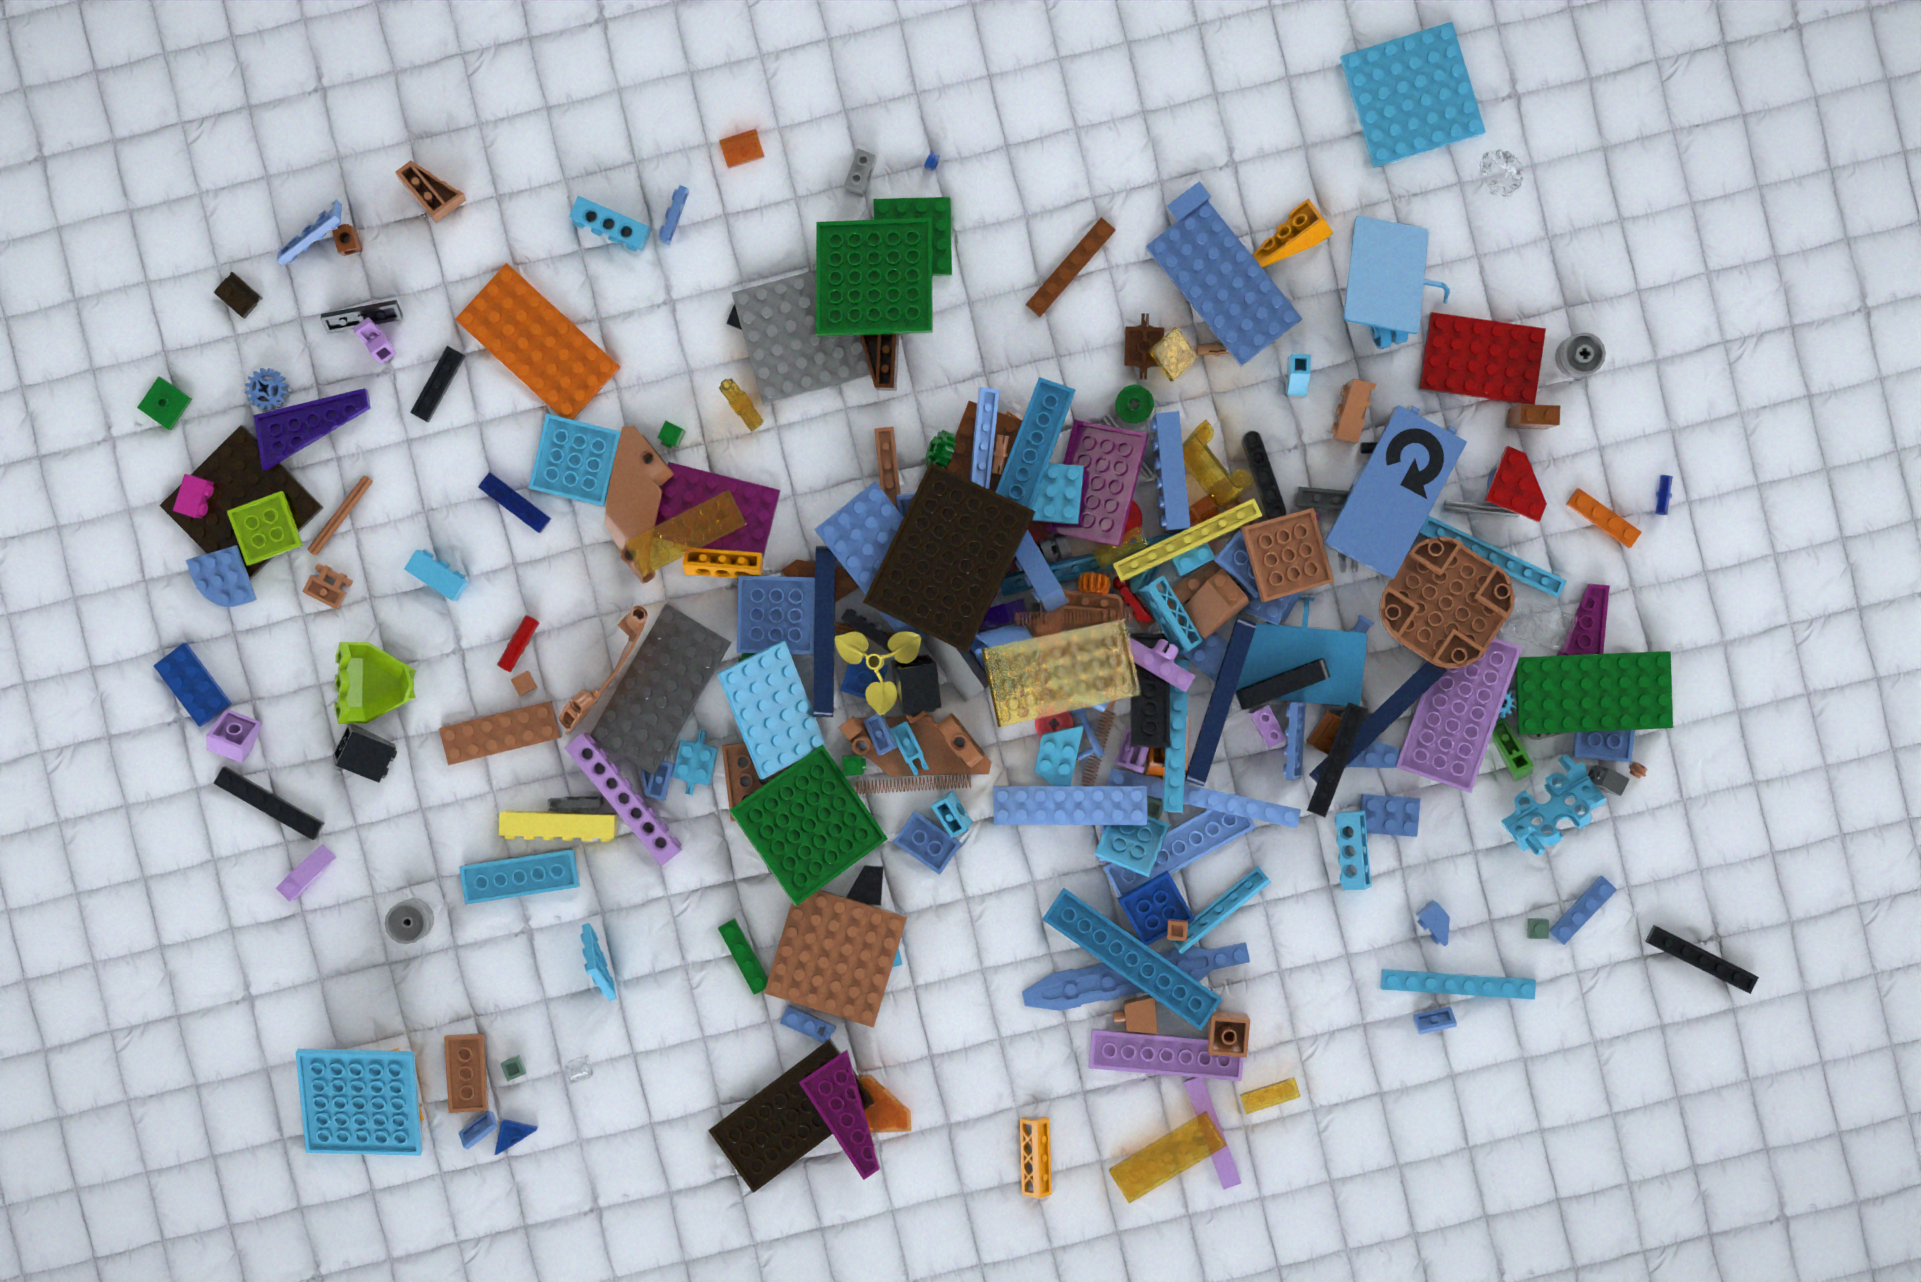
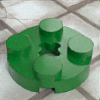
M1129 385L1123 388L1115 401V409L1118 416L1124 422L1130 424H1138L1145 421L1151 415L1154 408L1152 394L1140 385ZM1132 399L1140 403L1136 410L1129 406L1132 403Z

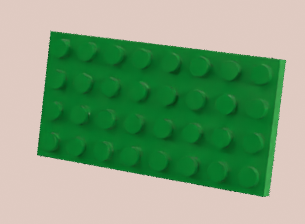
M1671 651L1519 657L1515 668L1517 734L1673 728Z

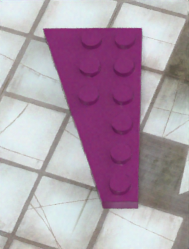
M1587 585L1557 656L1603 654L1610 585Z
M846 1049L802 1079L799 1084L862 1179L865 1180L880 1169V1164L849 1053Z

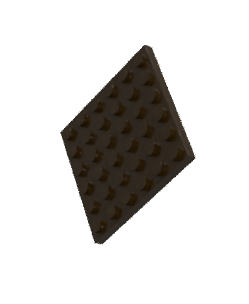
M240 425L191 474L214 482V492L206 501L208 502V511L202 519L173 511L180 486L159 505L207 554L238 545L250 580L272 558L250 566L246 565L227 513L228 510L283 491L298 532H300L324 508L281 463L266 471L262 469L258 440L243 425Z

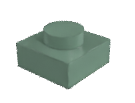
M1147 796L1148 816L1159 820L1163 809V802Z
M1528 918L1527 938L1549 939V919Z
M520 1055L500 1064L507 1082L527 1073Z

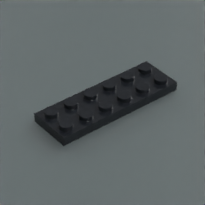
M1130 634L1132 639L1150 649L1154 648L1160 639L1168 641L1164 634ZM1168 644L1167 648L1165 649L1164 653L1167 652V650H1168V648H1169V644ZM1130 660V747L1169 748L1170 683Z

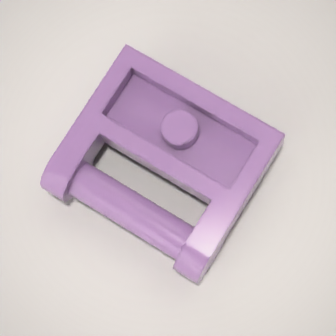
M1126 727L1115 764L1144 773L1145 768L1143 766L1149 747H1141L1136 762L1140 747H1130V728Z

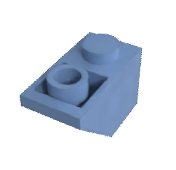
M1432 900L1415 914L1419 918L1417 922L1424 930L1428 929L1432 933L1430 937L1437 945L1441 943L1443 946H1446L1448 944L1450 916L1436 901Z

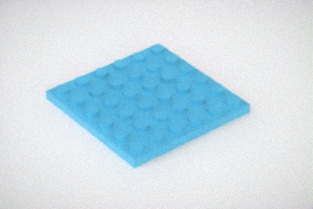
M1452 22L1340 57L1373 168L1473 138L1486 132Z
M298 1049L296 1051L306 1153L421 1155L422 1140L414 1051Z

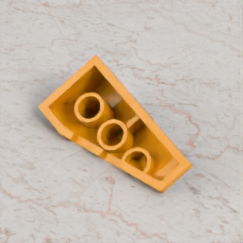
M1309 198L1294 208L1288 214L1289 219L1284 224H1279L1276 228L1278 231L1273 237L1267 238L1252 255L1259 266L1263 268L1316 246L1333 234V231Z

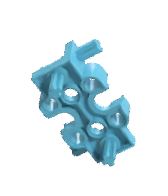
M1568 754L1562 755L1558 760L1568 772L1566 776L1563 773L1557 772L1545 778L1546 784L1544 788L1551 795L1550 801L1545 804H1539L1524 790L1514 799L1516 810L1501 821L1502 826L1523 852L1530 848L1536 856L1542 855L1546 851L1543 845L1552 846L1563 839V835L1556 828L1560 820L1569 819L1578 829H1582L1591 822V811L1606 803V797L1587 775V769L1583 762L1576 765ZM1568 798L1576 800L1573 805L1565 804V800ZM1534 818H1541L1543 820L1539 825L1531 823ZM1545 832H1552L1549 835L1544 834Z

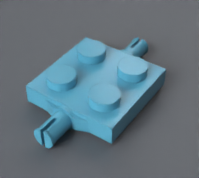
M698 730L697 741L680 740L672 777L687 782L685 794L693 795L695 784L711 785L719 748L704 743L707 731Z

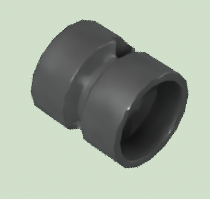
M1057 534L1053 536L1052 540L1046 538L1038 541L1040 551L1047 564L1056 562L1057 558L1064 559L1072 556L1066 535ZM1053 545H1054L1055 550H1056L1055 553H1053V552H1052V549H1051V546H1053Z

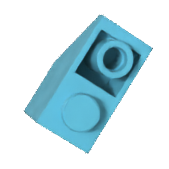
M1291 354L1288 356L1287 396L1307 395L1311 355Z

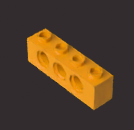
M685 547L682 565L685 575L738 578V576H762L764 561L762 553Z

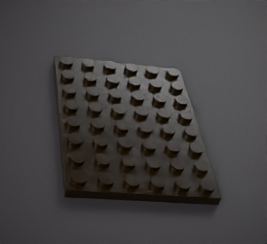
M930 462L863 603L968 653L1036 511Z

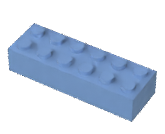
M1179 411L1156 413L1150 420V431L1154 432V438L1151 440L1152 451H1156L1153 465L1154 470L1158 471V477L1155 478V486L1160 492V496L1157 497L1158 509L1161 508L1162 515L1159 516L1160 528L1163 527V532L1190 528L1180 414Z

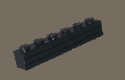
M847 608L841 619L891 653L888 641L892 636H886L885 631L876 629L875 624L866 622L865 617L862 615L859 617L856 615L857 612L855 610Z

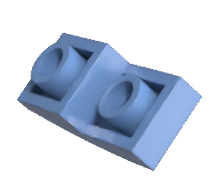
M1199 181L1167 205L1175 218L1180 221L1211 198V195Z

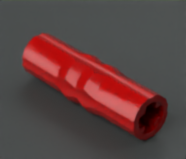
M525 615L497 663L500 668L512 672L518 659L524 653L525 647L529 644L532 635L540 623L539 621Z

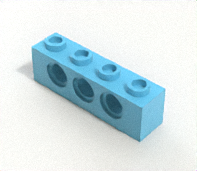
M580 196L577 197L569 215V218L574 221L573 225L582 229L586 226L591 229L590 232L598 236L602 234L609 236L608 240L616 244L623 242L626 244V248L635 252L637 249L644 250L652 231L645 224ZM596 214V219L593 222H589V215ZM613 221V228L607 230L605 228L607 222ZM626 229L632 230L629 237H623V232Z
M1365 810L1338 812L1335 817V826L1338 829L1336 842L1340 852L1338 856V863L1341 866L1340 883L1343 886V890L1368 889L1372 885ZM1348 827L1352 828L1353 835L1349 834ZM1350 846L1354 848L1355 854H1352L1350 852ZM1351 865L1356 867V873L1351 870Z

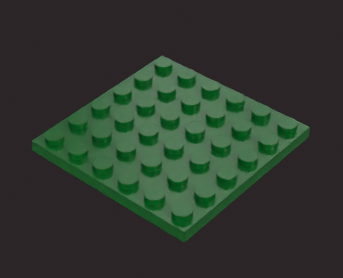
M932 218L816 222L817 336L933 333Z
M823 744L728 810L794 906H798L888 839L848 780L843 776V773Z

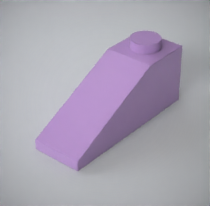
M323 844L320 845L276 889L289 902L297 899L331 864L336 856Z

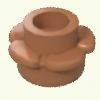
M1635 761L1632 765H1629L1630 774L1637 778L1641 776L1646 777L1645 773L1648 769Z

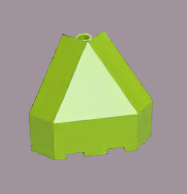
M339 642L335 655V663L339 664L338 674L335 675V690L338 693V702H334L338 724H367L416 698L414 693L415 669L369 642Z

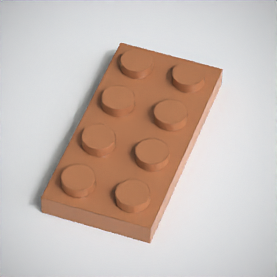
M484 1033L444 1036L449 1113L487 1111L489 1106Z

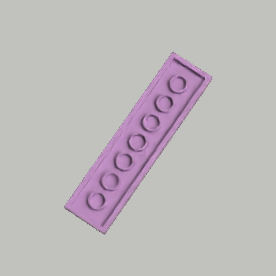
M1092 1029L1088 1067L1090 1069L1242 1081L1244 1057L1208 1055V1038Z

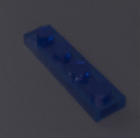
M491 472L486 475L478 488L539 534H541L552 519Z

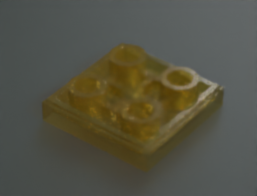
M1174 327L1149 351L1170 382L1175 381L1199 357L1178 327Z

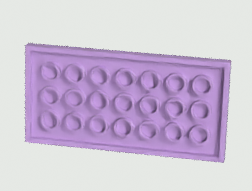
M1494 638L1486 649L1487 651L1475 662L1461 668H1445L1447 671L1420 697L1396 767L1472 793L1523 647Z

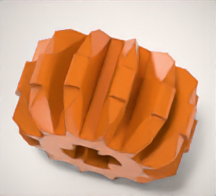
M1094 572L1080 574L1077 585L1078 591L1083 593L1093 592L1098 595L1108 594L1110 578L1105 574Z

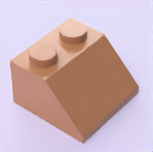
M1214 1011L1208 1020V1055L1247 1058L1250 1029L1249 1016L1243 1013Z

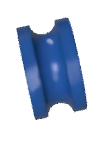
M931 151L924 168L929 167L930 171L933 172L940 155L935 156L934 152Z

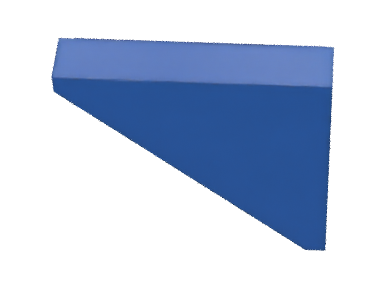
M503 1119L494 1155H498L535 1132L538 1127Z

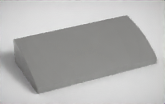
M929 634L922 640L965 702L992 684L970 651L966 653Z

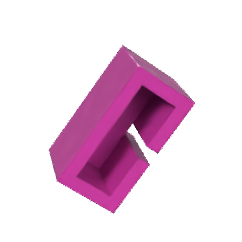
M184 474L173 511L202 519L208 511V502L206 501L214 492V482Z

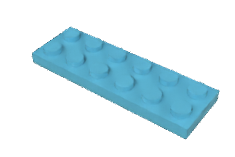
M574 849L459 867L465 905L580 887Z

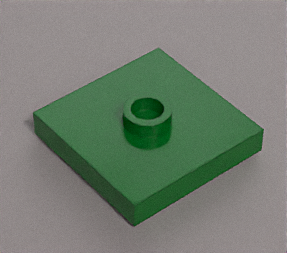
M158 376L137 408L168 430H172L192 401V398Z

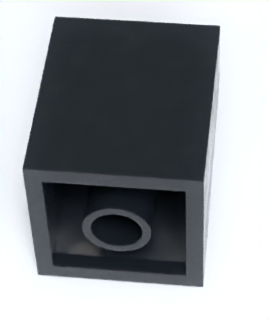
M928 654L917 656L910 663H900L897 660H891L899 708L903 714L911 716L916 715L920 711L934 712L936 709L941 708L937 663Z
M348 724L333 754L335 766L380 783L381 779L386 777L389 770L387 766L390 761L395 759L397 751L393 743L355 724Z

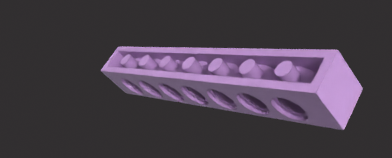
M581 733L564 747L565 750L659 864L663 866L682 850L680 841L675 836L672 838L668 833L669 828L664 822L660 823L658 821L656 812L644 804L645 799L639 792L635 793L631 788L633 787L632 783L628 778L621 776L619 773L621 772L620 768L607 759L609 757L603 748H598L595 744L596 740L590 736L591 734ZM586 748L592 750L593 755L591 758H587L584 755ZM598 763L604 765V773L597 771L596 766ZM610 778H614L617 781L616 788L609 786ZM622 793L629 795L628 803L621 800ZM635 807L641 810V817L633 815ZM647 822L653 824V832H648L645 829ZM658 837L665 839V847L657 844Z

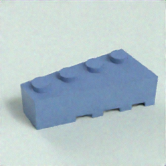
M1027 530L1016 552L1015 557L1017 560L1014 562L1019 571L1023 570L1026 574L1023 578L1028 586L1032 585L1034 588L1032 593L1037 602L1041 601L1045 610L1049 613V611L1052 612L1065 605L1068 601L1059 582Z

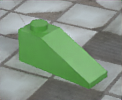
M1505 718L1498 720L1491 737L1505 766L1516 782L1533 774L1534 765Z

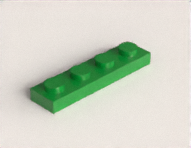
M736 918L719 926L718 930L755 995L766 988L768 977Z

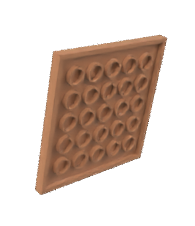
M820 889L798 906H794L791 902L764 993L874 1028L907 916Z

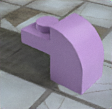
M369 317L353 327L355 334L366 344L370 354L380 364L397 354L378 324L375 325Z

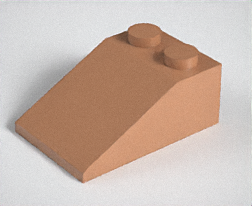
M1221 569L1205 582L1184 606V610L1200 635L1206 639L1250 602L1246 594Z

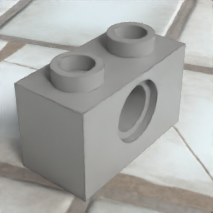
M859 148L857 149L844 183L845 190L864 196L877 162L876 155Z

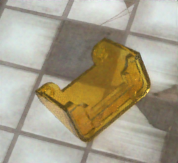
M1205 420L1196 427L1182 444L1184 466L1217 507L1226 508L1252 489L1254 479L1243 469H1238L1231 474L1226 471L1207 445L1213 439L1214 430L1209 422Z

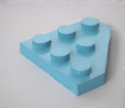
M590 923L582 925L583 933L581 934V940L585 946L583 955L587 961L585 964L586 973L588 975L591 974L594 984L599 986L602 995H605L609 1001L617 999L613 978L610 977L603 951L601 952L597 942L599 941L597 934Z

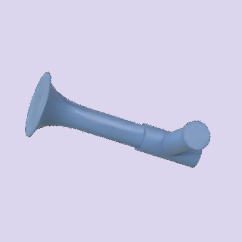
M1079 707L1071 711L1070 714L1076 715L1084 725L1085 732L1092 746L1077 754L1078 758L1082 761L1094 753L1097 758L1104 756L1105 753L1101 744L1095 736L1086 716V708Z

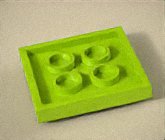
M283 491L227 511L246 565L250 566L303 546Z

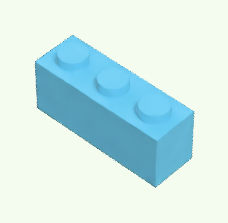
M416 550L404 570L450 600L457 601L469 583L465 579L466 575L458 570L452 571L449 569L450 565L441 559L437 561L433 558L434 554L428 550Z

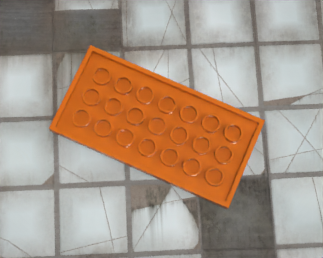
M507 263L455 319L563 418L574 420L621 368Z

